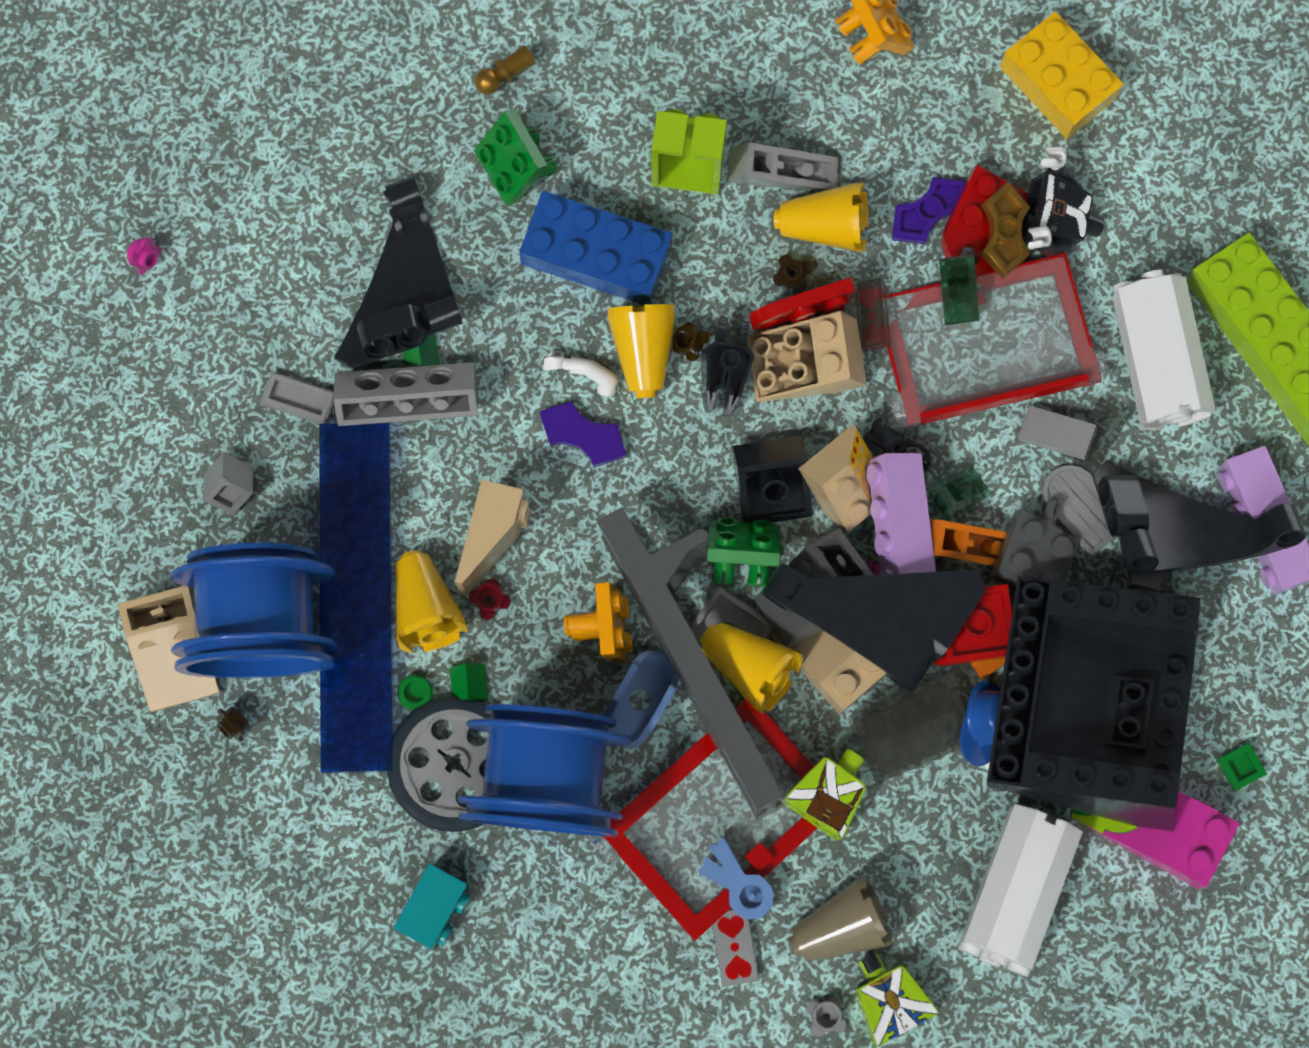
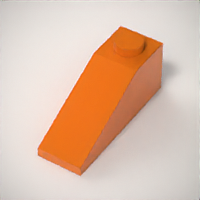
M930 519L934 557L989 566L995 565L1007 532Z

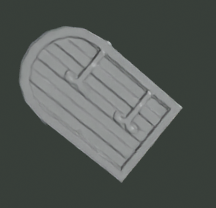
M1074 465L1060 466L1051 471L1044 480L1042 488L1043 501L1046 506L1048 500H1054L1062 504L1057 520L1071 535L1080 539L1079 544L1090 557H1093L1105 545L1115 539L1108 531L1093 477L1085 469Z

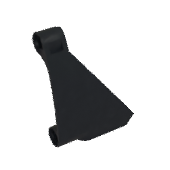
M414 176L385 185L386 190L383 191L386 201H390L392 207L389 210L393 223L367 292L335 355L336 361L351 368L416 348L426 341L428 335L463 324Z
M1107 460L1092 474L1108 531L1112 537H1118L1127 569L1134 574L1188 570L1246 560L1296 546L1306 538L1298 510L1293 504L1286 503L1274 506L1268 511L1265 510L1258 518L1254 519L1217 508L1164 488Z
M781 563L761 594L780 608L793 612L814 624L887 673L886 676L896 684L910 692H914L933 661H938L946 653L984 595L985 589L979 570L807 578L793 568Z

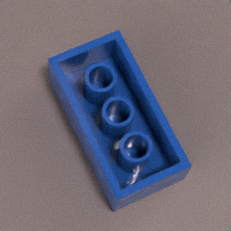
M542 190L519 255L521 265L642 305L652 304L672 248L673 233Z

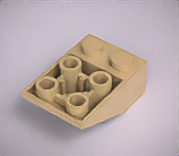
M842 311L749 335L747 338L748 347L755 356L751 370L756 402L838 393L867 386L857 319Z
M181 586L118 604L125 637L150 712L220 694L217 678L186 675L174 669L175 661L181 658L171 652V647L180 641L195 638V591L191 587Z

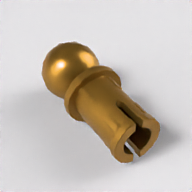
M523 45L519 50L503 60H495V69H481L475 76L474 83L476 89L484 95L493 94L499 89L501 80L504 79L509 84L512 82V77L531 65L536 64L528 48Z

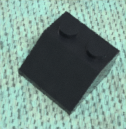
M801 436L732 446L743 522L752 523L755 520L779 522L813 517L811 489L799 470L808 461Z

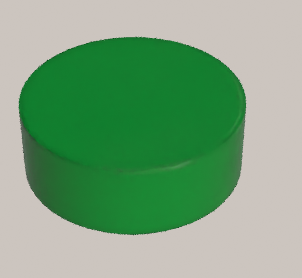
M410 675L400 682L397 689V697L403 707L413 711L415 708L433 699V688L425 677Z

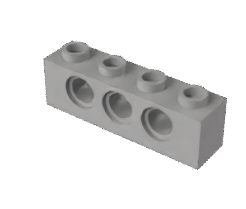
M474 362L335 373L333 401L338 426L478 416L477 382Z

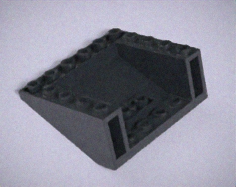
M1018 576L987 775V786L1137 827L1173 832L1201 598Z

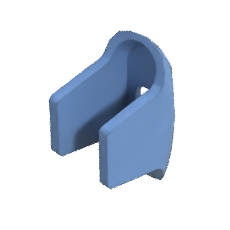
M652 650L639 653L603 716L617 720L616 727L609 728L608 732L626 736L631 740L629 745L621 746L623 748L634 749L643 744L654 729L677 688L679 679L666 655ZM635 690L646 691L650 696L649 706L644 710L634 709L629 701L632 692Z

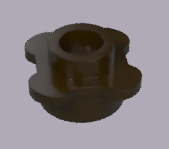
M788 254L781 256L779 259V271L773 276L774 284L778 287L783 286L787 289H793L797 293L802 292L806 288V275L812 269L810 262L807 260H794ZM794 271L796 274L795 276H790L789 272Z
M687 322L675 331L672 349L677 354L683 353L686 355L688 361H696L699 358V352L702 350L703 345L709 340V334L705 330H697L695 324Z
M229 707L226 711L220 708L217 711L219 714L217 717L218 723L216 724L218 729L226 738L231 740L234 737L241 743L244 740L242 735L250 728L248 721L234 707Z

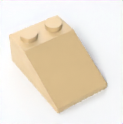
M481 480L455 579L460 595L468 596L519 537L520 529H527L531 509L529 508V501H526L523 489Z
M824 631L792 647V649L797 650L803 656L800 671L839 715L844 713L887 674ZM773 632L770 637L776 643L782 644L776 633Z

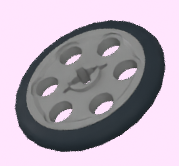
M456 696L431 700L415 708L404 718L392 736L387 751L386 765L390 789L405 812L426 827L447 832H462L484 825L482 823L459 820V813H467V808L461 807L456 801L458 791L464 787L474 789L477 796L482 795L484 778L479 773V767L487 757L489 733L488 739L483 745L473 746L467 740V733L471 728L466 725L467 721L472 719H491V715L485 713V706L487 704L482 701H461ZM445 720L452 725L453 731L448 739L437 740L432 735V727L437 721ZM415 748H423L429 753V761L422 768H415L409 763V754ZM438 750L453 758L457 757L458 754L461 755L463 758L460 763L471 777L469 778L463 772L455 769L451 773L447 772L448 763L445 761V757L438 753ZM429 781L438 783L442 789L439 799L433 802H428L421 796L422 786Z

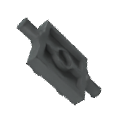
M1048 500L1042 517H1037L1023 509L1015 510L991 574L1006 581L1015 591L1018 576L1065 581L1080 539L1061 530L1055 522L1062 504L1054 500ZM1014 591L1013 596H1012V599H1011V607H1012V610H1013V604H1014V598H1015V591Z

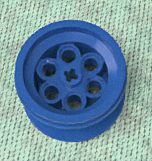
M236 543L205 547L190 552L187 555V564L177 567L170 573V578L175 583L195 589V638L180 641L171 647V652L181 658L174 663L175 671L198 677L254 679L298 676L331 669L335 665L334 657L327 654L335 651L338 645L330 638L313 635L312 586L331 580L336 575V570L326 563L319 562V553L316 550L291 544Z
M491 704L485 706V713L490 714L491 719H472L467 721L466 725L469 728L489 733L482 795L459 796L457 798L459 803L467 804V813H459V820L529 830L617 837L618 830L611 829V821L621 820L623 816L620 813L600 809L606 747L626 746L631 743V740L626 736L608 732L609 728L616 727L617 720L597 714L565 709Z

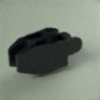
M720 316L714 342L702 350L701 396L705 413H711L717 390L723 391L725 400L722 416L726 417L731 414L741 397L755 356L751 349L746 347L749 321H740L734 345L725 343L729 322L728 317Z

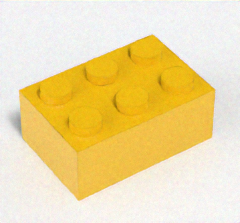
M1056 11L1005 51L1000 64V68L1066 139L1115 101L1124 85Z

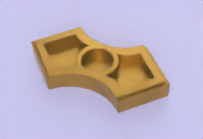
M1009 182L981 205L988 218L990 232L987 244L979 254L1002 279L1030 255L1023 242L1021 228L1024 216L1031 207Z

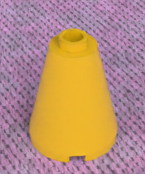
M853 183L783 201L780 204V209L774 210L775 229H780L781 235L784 237L855 252H864L868 239H861V231L868 227L869 220L867 191L862 192L865 184Z
M647 304L640 307H633L631 305L607 309V319L628 392H636L637 399L657 397L656 391L663 390L676 316L675 306L672 304Z
M418 550L404 553L396 563V639L400 650L413 653L412 647L422 646L424 652H429L456 643L461 639L459 632L463 630L466 633L468 631L466 620L428 554L421 553Z
M723 622L716 626L710 625L701 637L704 654L753 708L761 714H764V709L767 711L772 710L781 701L793 684L789 681L792 670L799 673L803 662V656L797 650Z

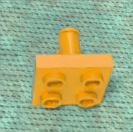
M851 0L853 7L835 18L837 25L842 23L838 28L845 36H849L861 25L864 26L868 35L849 47L852 54L856 52L853 58L860 65L864 64L865 61L881 50L904 55L915 48L910 38L912 36L910 27L899 17L896 11L898 7L896 0Z
M610 582L596 583L597 608L595 612L564 615L566 636H572L574 641L599 639L601 656L613 664L628 663L627 653H632L633 650L631 633L625 631L624 618H629L630 616L628 598L623 597L622 593Z

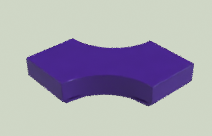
M933 177L929 190L922 198L910 204L896 205L891 241L926 244L929 232L934 225L950 216L966 181Z
M572 401L539 411L550 446L569 445L575 447L589 458L594 468L627 458L616 423L597 424L591 422L576 410Z

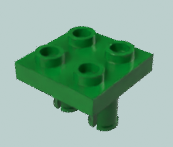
M515 109L504 111L474 149L480 163L506 206L517 203L537 178L555 174L557 167L555 161H551L553 157L550 154L542 155L537 148L540 143L539 134H531L536 129L533 126L525 127Z
M730 517L710 520L707 561L714 562L712 581L721 584L722 571H725V584H732L735 581V563L749 564L747 583L750 586L756 587L757 575L760 574V587H766L770 581V566L779 567L780 525L773 524L767 520H755L752 523L738 522Z

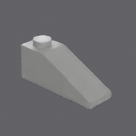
M748 142L730 148L727 182L751 186L826 191L836 188L838 157Z

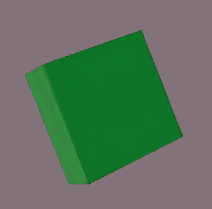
M1250 743L1216 760L1233 792L1267 775Z

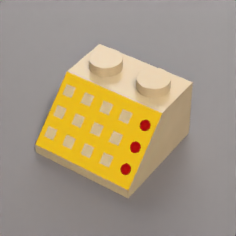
M853 424L799 468L823 512L847 533L871 514L870 506L872 503L866 471L868 468L867 461L873 459L857 427Z

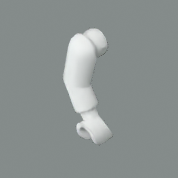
M552 351L544 359L543 370L565 369L573 374L585 375L598 383L597 392L599 395L611 397L616 393L617 376L595 360L571 356V359L564 358L565 354L561 351Z

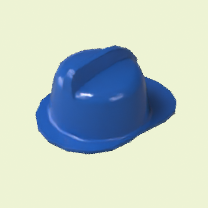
M981 681L971 690L960 733L961 752L965 760L975 766H983L990 762L1001 690L991 681Z

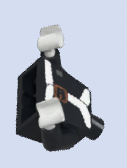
M1046 147L1049 158H1043L1041 166L1048 168V171L1030 180L1027 203L1031 208L1024 216L1021 228L1023 242H1028L1029 249H1037L1045 257L1068 252L1074 245L1084 241L1086 235L1095 238L1100 236L1104 228V219L1090 214L1093 201L1091 193L1083 190L1079 182L1068 171L1065 165L1067 154L1063 147Z

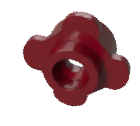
M493 578L488 579L486 584L469 593V601L472 604H476L480 610V617L484 620H491L496 612L509 608L511 604L510 597L504 595L499 588V581ZM489 596L493 597V601L490 603L486 601Z

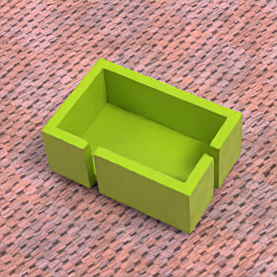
M678 109L657 111L651 148V186L719 195L727 120L720 119L719 116L709 113L689 118V115Z

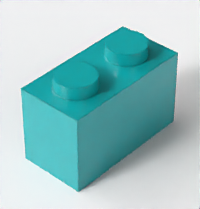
M429 863L393 929L431 950H435L437 945L444 947L454 929L449 925L455 912L462 914L472 895L467 893L470 886Z

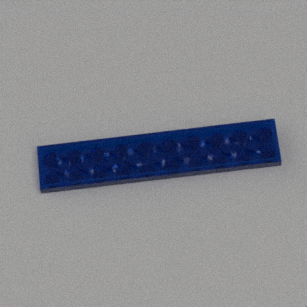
M389 422L338 426V423L319 424L320 562L326 563L336 570V575L331 580L320 584V636L330 638L338 645L335 651L327 654L334 657V667L320 672L321 773L343 774L392 771L394 711L391 425Z

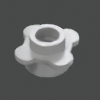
M830 997L828 1001L824 1002L812 1000L808 1003L806 1010L811 1015L812 1026L810 1030L813 1035L821 1037L825 1032L835 1031L836 1033H841L845 1030L846 1021L842 1019L840 1010L842 1001L838 997ZM824 1013H828L830 1015L829 1020L823 1019Z

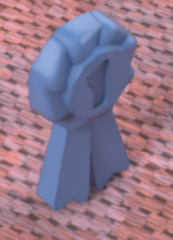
M720 838L718 844L710 845L709 849L721 863L722 867L708 857H705L704 866L698 869V873L729 889L730 907L743 919L762 918L773 906V890L771 885L760 875H745L725 838Z

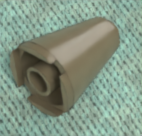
M866 876L856 879L793 926V935L788 937L797 958L803 956L805 961L878 949L895 943L893 932L887 934L883 924L889 921L872 885L867 886Z

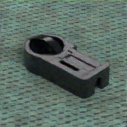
M877 418L872 423L870 431L862 438L866 446L879 456L884 453H909L906 451L908 448L917 447L927 457L926 464L922 461L925 475L932 465L930 451L924 445L913 441L909 437H904L887 424L882 426L881 424L884 420Z

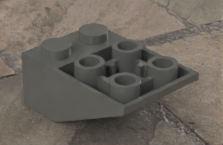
M840 528L808 544L787 565L807 578L873 575ZM762 591L754 598L756 605L784 646L792 648L823 631L799 615L775 605L761 594Z

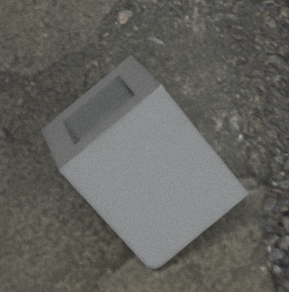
M226 452L219 456L204 475L203 501L231 515H234L253 494V467Z

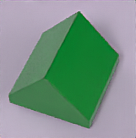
M435 334L428 335L422 345L403 352L405 367L440 365Z
M464 663L450 668L452 696L460 698L461 701L488 700L485 664Z

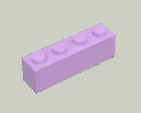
M1266 446L1227 459L1219 466L1221 471L1218 473L1220 485L1225 492H1230L1235 503L1232 505L1233 513L1256 519L1265 510L1268 511L1274 506L1286 503L1291 504ZM1306 538L1296 546L1258 556L1262 565V569H1260L1262 582L1267 589L1272 588L1274 595L1309 583V544Z
M884 453L867 461L866 479L871 491L872 503L870 513L875 525L876 538L874 546L879 559V575L936 572L922 454Z

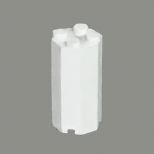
M1152 270L1142 275L1143 279L1136 282L1126 281L1114 285V296L1112 298L1141 429L1155 431L1164 429L1162 422L1165 424L1179 423V426H1185L1208 419L1216 409L1186 277H1182L1181 273L1164 275L1163 270Z
M1016 804L1011 806L960 939L958 949L975 957L980 956L979 960L998 968H1000V965L1006 966L1007 970L1028 977L1030 970L1033 969L1083 831L1061 819L1052 820L1047 817L1046 813Z

